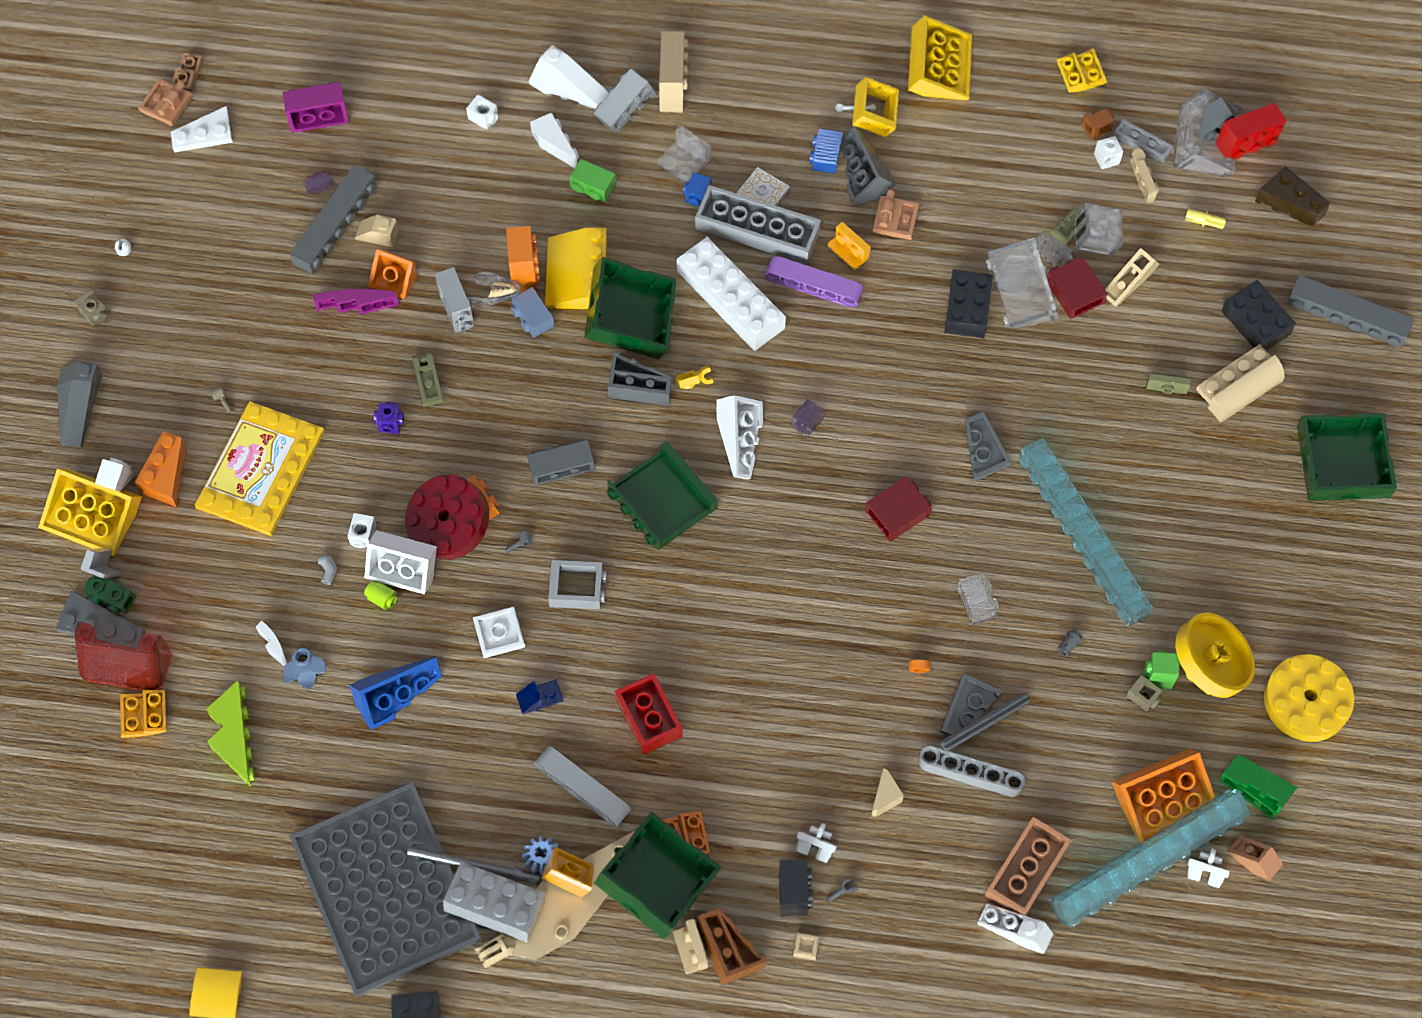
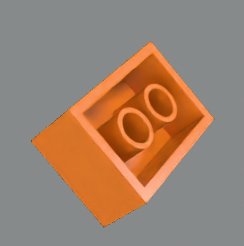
M531 226L506 228L512 286L516 288L513 293H522L532 287L537 291L536 284L540 283L536 235L535 233L531 234Z

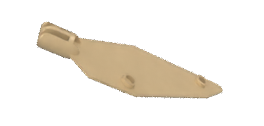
M634 832L583 859L594 865L592 889L582 897L543 880L536 890L545 893V903L528 942L500 933L499 936L475 948L476 953L480 954V960L485 961L483 963L484 968L495 964L509 955L536 960L575 939L608 896L594 884V881L613 858L614 852L622 849Z

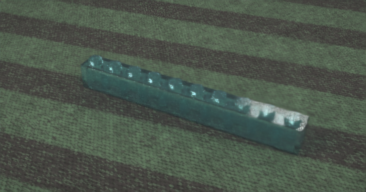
M1044 438L1023 447L1019 457L1022 467L1027 468L1031 481L1034 485H1038L1041 490V496L1044 501H1048L1054 517L1059 518L1063 531L1072 538L1074 548L1084 557L1086 567L1095 574L1097 584L1104 588L1106 597L1116 607L1120 620L1125 621L1129 627L1150 616L1153 606Z
M1232 789L1225 791L1049 899L1059 922L1068 927L1080 924L1082 922L1081 919L1087 915L1096 914L1100 911V907L1105 904L1114 903L1121 894L1135 890L1137 888L1136 885L1142 881L1153 879L1155 873L1160 870L1169 869L1173 866V862L1190 856L1191 851L1204 847L1209 844V840L1227 833L1228 828L1242 824L1251 813L1240 791Z

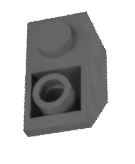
M1219 97L1204 110L1199 137L1207 143L1217 139L1225 121L1238 117L1227 100Z

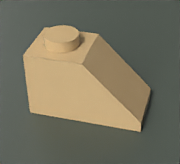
M381 215L361 220L355 239L393 248L399 233L397 220Z

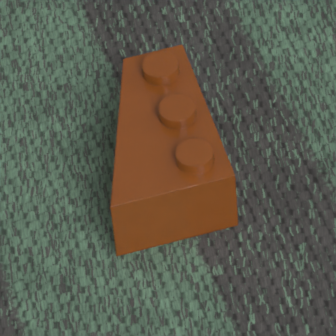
M720 908L698 916L696 921L698 933L722 985L764 968L767 960L764 956L761 957L752 947L753 944L741 935L738 928Z

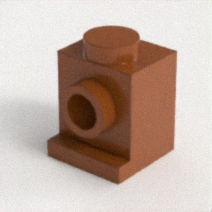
M1106 108L1101 111H1095L1090 116L1087 113L1084 115L1082 127L1093 140L1112 131L1114 116Z

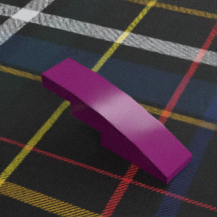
M377 289L336 290L312 295L317 311L337 307L338 313L358 308L359 314L362 315L399 305L396 292Z

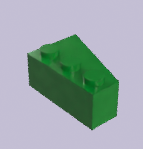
M1239 754L1219 779V781L1271 820L1275 819L1297 789L1296 786Z

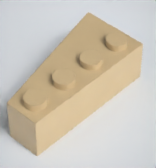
M661 31L660 112H683V90H687V78H684L687 77V65L684 64H688V52H684L688 51V39H684L683 31Z

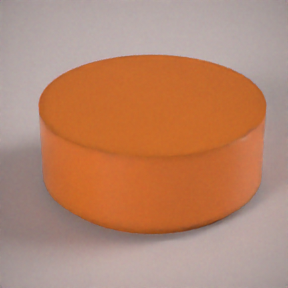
M909 661V671L913 673L929 672L930 661Z

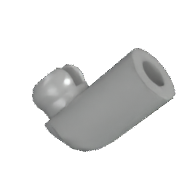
M324 554L318 558V564H321L325 570L321 582L331 585L337 571V566L332 556Z

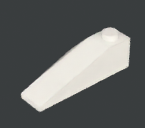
M553 45L540 57L529 80V84L545 94H555L561 96V99L578 101L579 104L594 109L608 97L609 93L574 60Z
M735 395L716 400L717 422L733 477L751 479L755 462L754 449L755 445L759 443V438L757 437L758 430L763 425V402Z

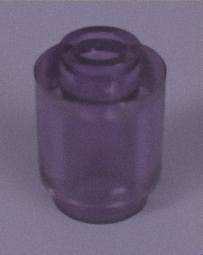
M325 170L307 176V179L303 180L309 195H316L332 189L331 184L334 183L330 172L326 173Z

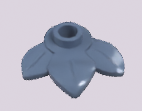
M300 648L293 653L292 661L284 667V681L289 683L297 679L302 687L310 689L315 684L316 674L326 672L325 662L320 657L313 656L309 649ZM301 657H307L305 662L299 661Z

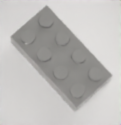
M461 862L443 900L445 912L528 942L545 903V893Z

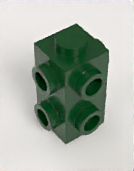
M93 575L85 584L84 592L89 596L88 600L97 605H100L102 602L108 605V610L116 614L119 611L127 614L136 598L132 590L107 578Z

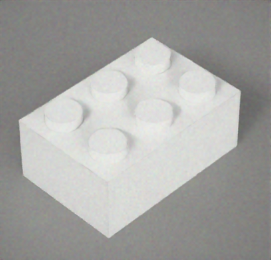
M376 530L367 544L364 578L425 594L433 582L437 546Z

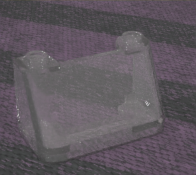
M1202 89L1182 105L1178 117L1173 157L1174 167L1180 170L1223 177L1234 172V159L1230 157L1225 159L1215 144L1216 139L1207 143L1199 137L1205 108L1220 96ZM1228 101L1236 115L1240 116L1241 107Z
M1034 237L987 252L989 258L986 259L989 271L993 270L1005 307L1006 315L1002 316L1006 327L1010 326L1011 329H1017L1059 320Z

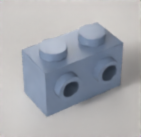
M533 287L512 298V313L516 318L519 317L521 319L524 331L526 333L529 332L533 338L554 327L553 316Z

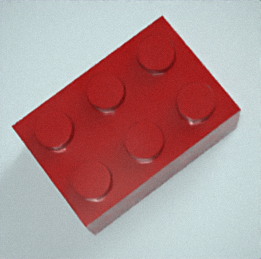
M1276 103L1225 121L1215 144L1226 161L1236 160L1247 153H1255L1260 148L1271 147L1276 144L1287 120Z
M654 673L615 690L616 702L643 755L683 737L682 727Z

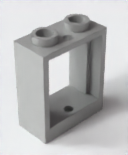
M455 268L436 273L438 292L455 333L470 329V327L474 326L471 306Z
M552 560L548 597L549 607L600 610L601 602H605V590L602 589V583H606L607 570H603V563ZM561 572L596 573L595 596L559 595Z

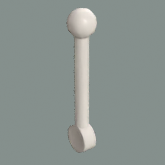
M837 104L836 111L854 110V106ZM871 104L869 106H866L865 110H870L871 112H874L876 110V106L874 104Z

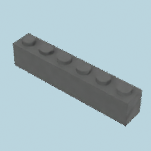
M355 165L352 167L291 251L290 257L293 265L311 274L322 266L323 259L332 252L334 244L338 239L342 238L348 224L354 221L356 213L364 207L366 199L375 192L377 184L374 174Z
M1301 275L1298 276L1287 304L1295 309H1302L1314 316L1323 317L1332 323L1344 325L1353 331L1362 332L1371 338L1380 339L1392 346H1399L1401 348L1408 337L1414 318Z

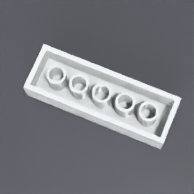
M708 237L677 258V272L754 351L785 329L786 316Z

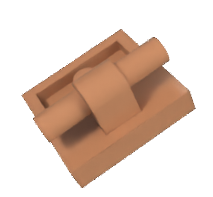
M158 78L138 108L140 112L173 126L193 96L191 92L183 89L185 85L181 81L173 85Z
M888 190L886 196L881 195L873 233L911 240L919 203L894 198L895 191Z

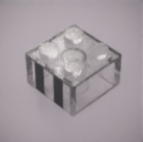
M1085 202L1075 214L1076 248L1113 255L1123 245L1122 210Z

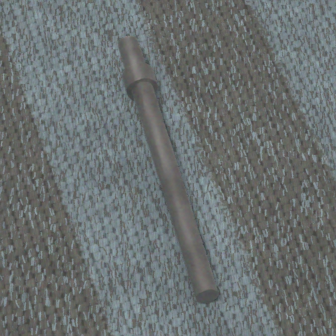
M409 846L407 855L456 866L464 862L493 874L511 877V880L539 882V874L523 871V868L514 867L512 869Z

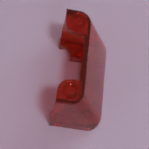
M77 622L74 632L79 674L85 681L140 691L160 690L163 687L172 653L162 635L145 634L139 639L137 647L133 648L99 642L96 639L97 631L93 625Z

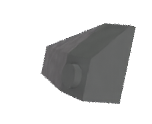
M853 125L842 137L844 158L847 159V168L845 169V173L849 177L847 190L853 203L857 205L880 199L881 195L885 196L887 191L891 190L896 184L889 170L860 129Z
M77 361L61 369L57 383L61 445L82 448L102 378L97 364Z

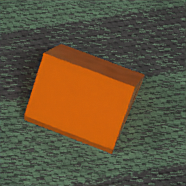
M376 249L368 287L396 292L397 297L406 299L417 278L415 262L381 249Z

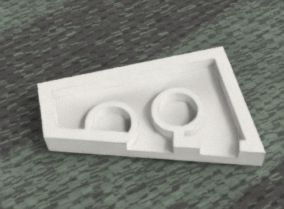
M225 106L172 131L171 138L174 152L231 143L232 136L227 107Z

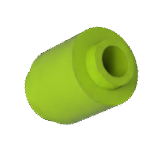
M371 581L364 592L369 601L384 610L389 607L392 608L397 601L396 591L379 581Z

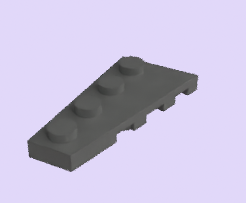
M72 591L69 593L56 626L57 632L134 651H139L145 635V631L141 627Z

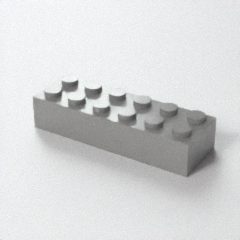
M709 185L695 216V229L808 264L820 234L821 220Z

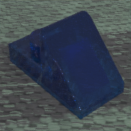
M557 679L540 685H536V682L532 681L516 694L522 715L564 701Z

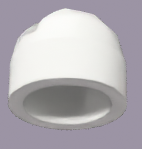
M119 239L115 243V250L118 255L127 256L131 253L132 247L128 240Z

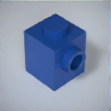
M693 173L689 183L686 182L684 185L685 202L693 206H700L708 186H712V178Z

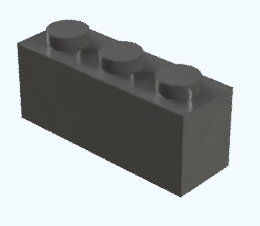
M578 440L570 445H558L550 450L535 451L527 455L535 486L595 470L588 440Z

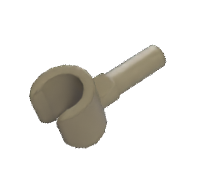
M219 387L211 389L213 400L220 399L226 411L231 413L232 409L227 403L222 389Z

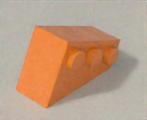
M166 431L162 432L135 481L140 494L177 507L178 491L181 486V473L183 472L187 449L182 437Z

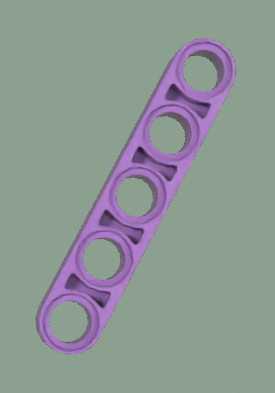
M778 256L772 257L765 273V277L771 282L847 307L857 306L864 289L856 281Z

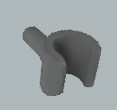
M529 531L520 532V540L505 548L506 553L520 546L531 545L532 538Z
M845 879L842 882V887L827 898L831 902L846 892H857L859 886L849 888V884L854 879Z

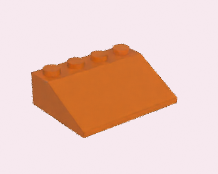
M1191 749L1111 781L1118 802L1140 846H1145L1221 814L1200 752Z

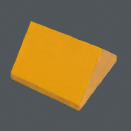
M554 846L541 879L582 897L592 889L594 865Z

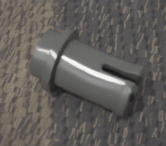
M1075 629L1068 631V636L1057 647L1060 654L1064 653L1065 657H1068L1075 646L1082 642V634Z

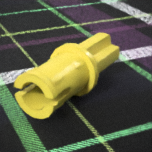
M1188 208L1185 218L1186 221L1202 224L1203 227L1204 225H1209L1221 229L1224 228L1226 222L1225 218L1210 215L1208 211L1205 213Z

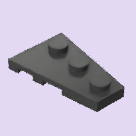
M984 411L965 419L974 482L1011 466V461Z
M963 673L940 733L950 736L976 721L1003 691Z

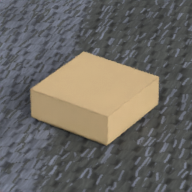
M797 932L793 956L815 960L819 936Z

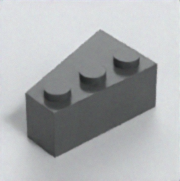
M614 351L608 383L609 398L669 406L672 393V377L652 367H645L639 364L638 361L630 360L621 356L619 352Z

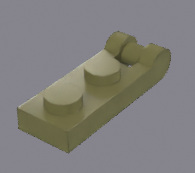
M425 353V356L421 357L417 355L412 356L424 407L443 403L444 400L432 353Z

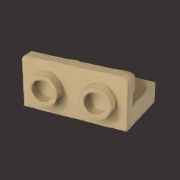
M694 919L685 921L686 927L673 931L686 974L706 969L708 962Z

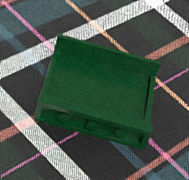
M668 441L660 445L658 453L616 482L607 481L608 496L620 504L619 508L625 516H630L636 530H641L645 535L644 538L650 546L654 545L657 550L711 514L718 507L716 497Z

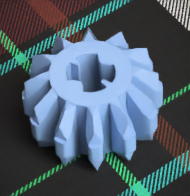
M539 836V842L536 843L534 839H531L532 846L525 845L526 853L522 854V857L527 860L525 862L526 868L532 867V873L540 869V874L542 875L554 846L558 848V844H551V838L544 842L543 837ZM542 853L545 855V858L538 856V854Z

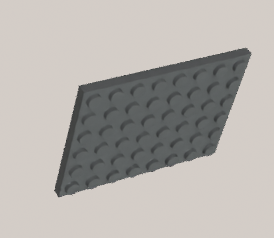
M413 782L290 835L355 997H359L482 941L474 922L444 911L443 900L454 878L449 864L407 855L409 846L444 854Z

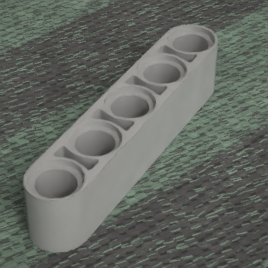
M547 746L534 762L540 771L611 825L617 827L631 811V808L623 800L553 747Z
M924 747L920 753L919 766L922 770L1006 796H1018L1021 794L1025 784L1024 776L1017 771L945 751L937 747ZM927 755L932 756L934 761L927 762L924 757ZM952 762L956 767L948 768L945 763ZM973 768L977 774L970 775L966 769ZM990 774L995 775L998 780L991 781L987 776ZM1016 781L1019 787L1013 788L1008 782Z

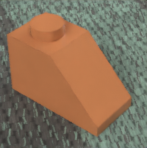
M1241 835L1227 850L1234 859L1251 873L1267 880H1271L1283 865L1272 846Z

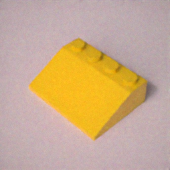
M925 15L912 26L908 90L925 97L968 100L970 92L972 34Z
M583 228L548 237L545 306L547 309H588L593 267L602 257L607 258V228Z
M69 468L57 469L38 528L92 549L108 548L112 550L111 556H115L137 514L142 496L124 489L119 492L95 484V478Z

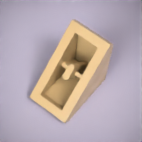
M887 769L882 771L871 815L874 817L903 801L904 795Z

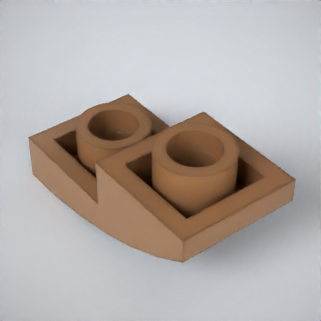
M183 52L179 68L176 67L171 84L176 85L178 81H181L185 85L183 89L191 90L202 66L203 57Z

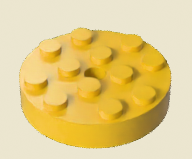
M1205 612L1195 615L1179 628L1175 643L1178 659L1186 672L1187 678L1206 694L1221 698L1231 697L1252 682L1255 674V661L1252 650L1243 634L1227 619L1214 613Z
M1297 655L1284 660L1275 668L1265 686L1264 704L1269 718L1284 734L1300 741L1316 742L1334 736L1346 724L1354 708V691L1347 675L1332 661L1316 655ZM1305 696H1309V697L1313 696V697H1312V700H1313V701L1307 700V699L1305 698Z

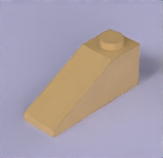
M1140 248L1106 287L1105 290L1108 293L1106 299L1117 307L1147 280L1160 264Z

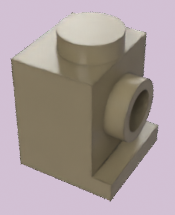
M91 289L74 301L79 312L92 326L103 322L109 316L106 307L94 295Z
M1141 675L1129 689L1125 698L1132 700L1147 712L1150 708L1155 710L1162 699L1159 697L1162 690Z

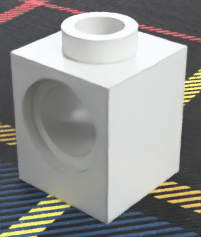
M477 95L466 108L468 119L485 129H488L491 124H495L498 119L497 105L480 95Z
M1116 136L1097 141L1094 155L1101 170L1119 165L1123 150Z
M353 514L348 539L354 547H367L377 526L373 516ZM360 530H366L362 535L357 534Z

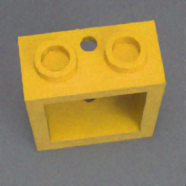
M865 77L856 85L852 125L887 137L896 129L899 89ZM867 95L885 101L883 117L865 110Z

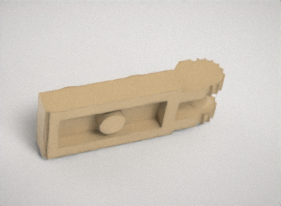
M1136 148L1132 152L1130 164L1146 203H1152L1155 201L1156 194L1158 193V185L1156 182H1153L1151 169L1144 161L1146 158L1144 151Z

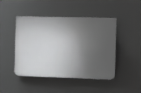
M105 547L87 549L81 570L101 578L121 575V571L107 566L112 550Z

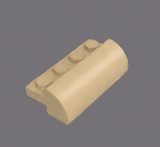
M1259 344L1199 384L1196 390L1209 403L1208 409L1222 423L1281 383L1285 377L1284 369L1279 359L1275 355L1271 357Z

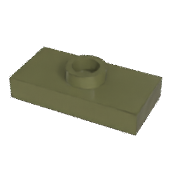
M1073 208L1055 226L1050 234L1065 246L1088 222V219L1084 218L1076 227V220L1081 213Z
M1151 373L1146 383V389L1162 391L1166 394H1187L1191 379Z

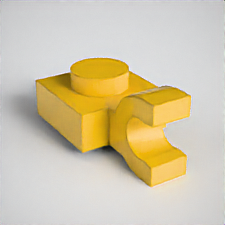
M705 366L698 371L692 370L675 375L677 385L683 389L693 388L700 381L704 384L714 383L711 377L704 378L706 373L711 372L709 366Z

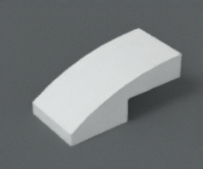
M261 621L256 628L259 635L268 641L265 645L268 653L285 666L287 664L286 657L277 637Z

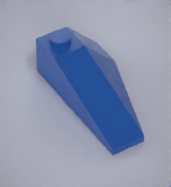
M434 656L368 676L349 686L358 710L369 729L372 730L394 719L397 712L403 707L409 706L412 699L419 693L425 692L442 675L437 658Z

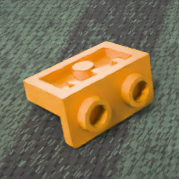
M843 222L836 227V237L828 243V247L854 270L858 269L869 259L871 246Z

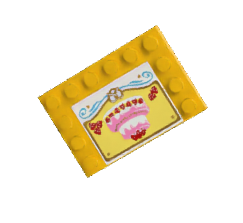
M249 401L195 503L196 509L272 536L325 432L324 428Z

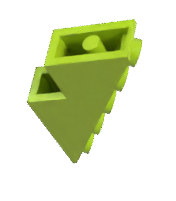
M236 681L206 709L209 716L221 727L207 742L211 749L251 786V781H255L253 767L250 768L249 760H253V754L247 740L251 739L250 728L246 727L245 721L249 719L247 706L244 707L243 699H247L245 686L241 687Z

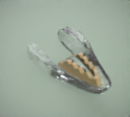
M480 272L475 275L473 280L476 284L491 286L488 298L467 297L470 306L473 307L492 306L517 296L520 293L521 285L491 272Z

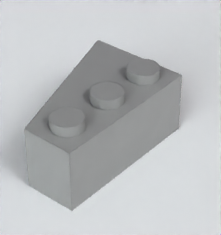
M630 69L622 75L618 85L609 91L608 97L598 104L594 115L616 133L632 118L630 114L637 108L641 110L644 107L643 103L649 97L653 99L656 93L648 81Z

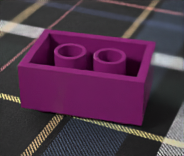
M331 82L325 85L309 86L308 88L291 89L282 92L291 133L349 123L341 82Z

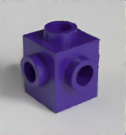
M394 402L379 403L378 410L374 411V422L377 423L379 432L400 433V427L404 424V413L401 412L399 404Z

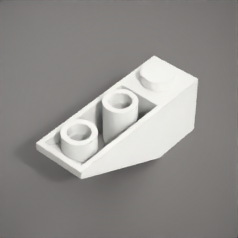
M552 113L530 122L531 133L540 148L573 168L577 166L578 152L575 148L572 149L568 135L566 133L563 134L560 121L555 119Z
M111 457L109 461L103 459L95 484L120 492L133 479L136 472L131 470L132 466L127 465V463Z
M986 904L978 920L979 925L1025 948L1043 954L1053 936L1045 922L990 904Z

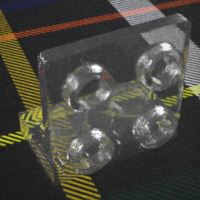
M680 125L676 129V142L657 160V165L683 183L689 182L692 174L698 173L710 161L711 146Z

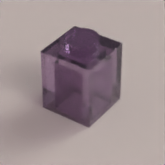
M807 399L793 415L792 425L794 429L801 434L804 433L809 436L823 420L824 409Z

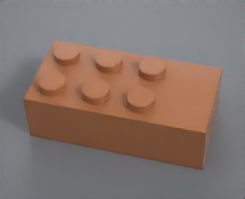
M1032 817L989 886L985 897L1006 910L1027 916L1068 849L1071 839Z

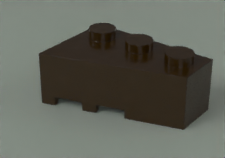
M1286 166L1259 189L1255 199L1256 203L1261 204L1262 202L1273 207L1272 210L1285 212L1290 215L1289 217L1311 227L1325 216L1330 205L1327 199Z

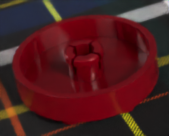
M450 474L439 475L423 483L412 495L405 515V525L409 538L437 546L436 559L453 560L470 553L483 539L489 523V507L482 491L468 480Z

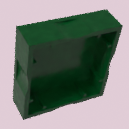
M602 257L593 267L584 338L660 359L669 350L672 325L671 310L674 305L677 279L652 271L639 270L628 264Z
M1384 413L1354 414L1350 416L1308 415L1301 417L1297 425L1308 501L1387 499L1392 497L1397 489L1393 461L1388 449L1389 437Z
M651 811L634 831L625 846L613 856L599 873L594 884L665 940L722 867L699 848L685 841L675 829Z

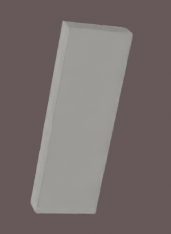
M1122 119L1112 135L1135 149H1142L1146 155L1164 163L1174 147Z

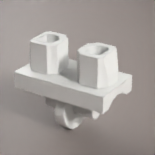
M824 823L821 824L820 828L811 826L809 832L816 834V837L801 831L797 835L799 840L796 851L808 855L811 845L820 847L816 859L825 863L828 862L832 852H836L838 846L821 839L824 837L830 840L832 833L825 831L826 824Z
M1211 848L1209 854L1200 852L1199 858L1207 860L1206 863L1191 858L1187 860V865H1189L1187 878L1199 881L1202 871L1205 870L1211 872L1207 884L1220 888L1224 877L1228 878L1229 871L1212 866V863L1221 865L1223 859L1215 856L1216 849Z

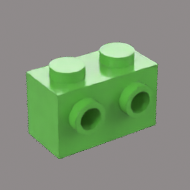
M580 159L570 175V186L576 192H583L595 200L606 202L616 186V174Z
M1164 650L1152 652L1150 659L1146 660V666L1142 669V675L1160 689H1172L1179 675V659L1177 654L1168 653Z

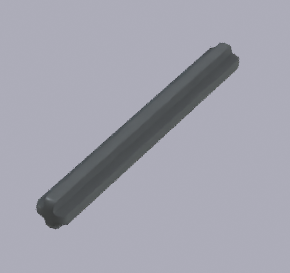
M1022 693L943 739L939 743L941 748L949 751L1030 702L1028 695Z

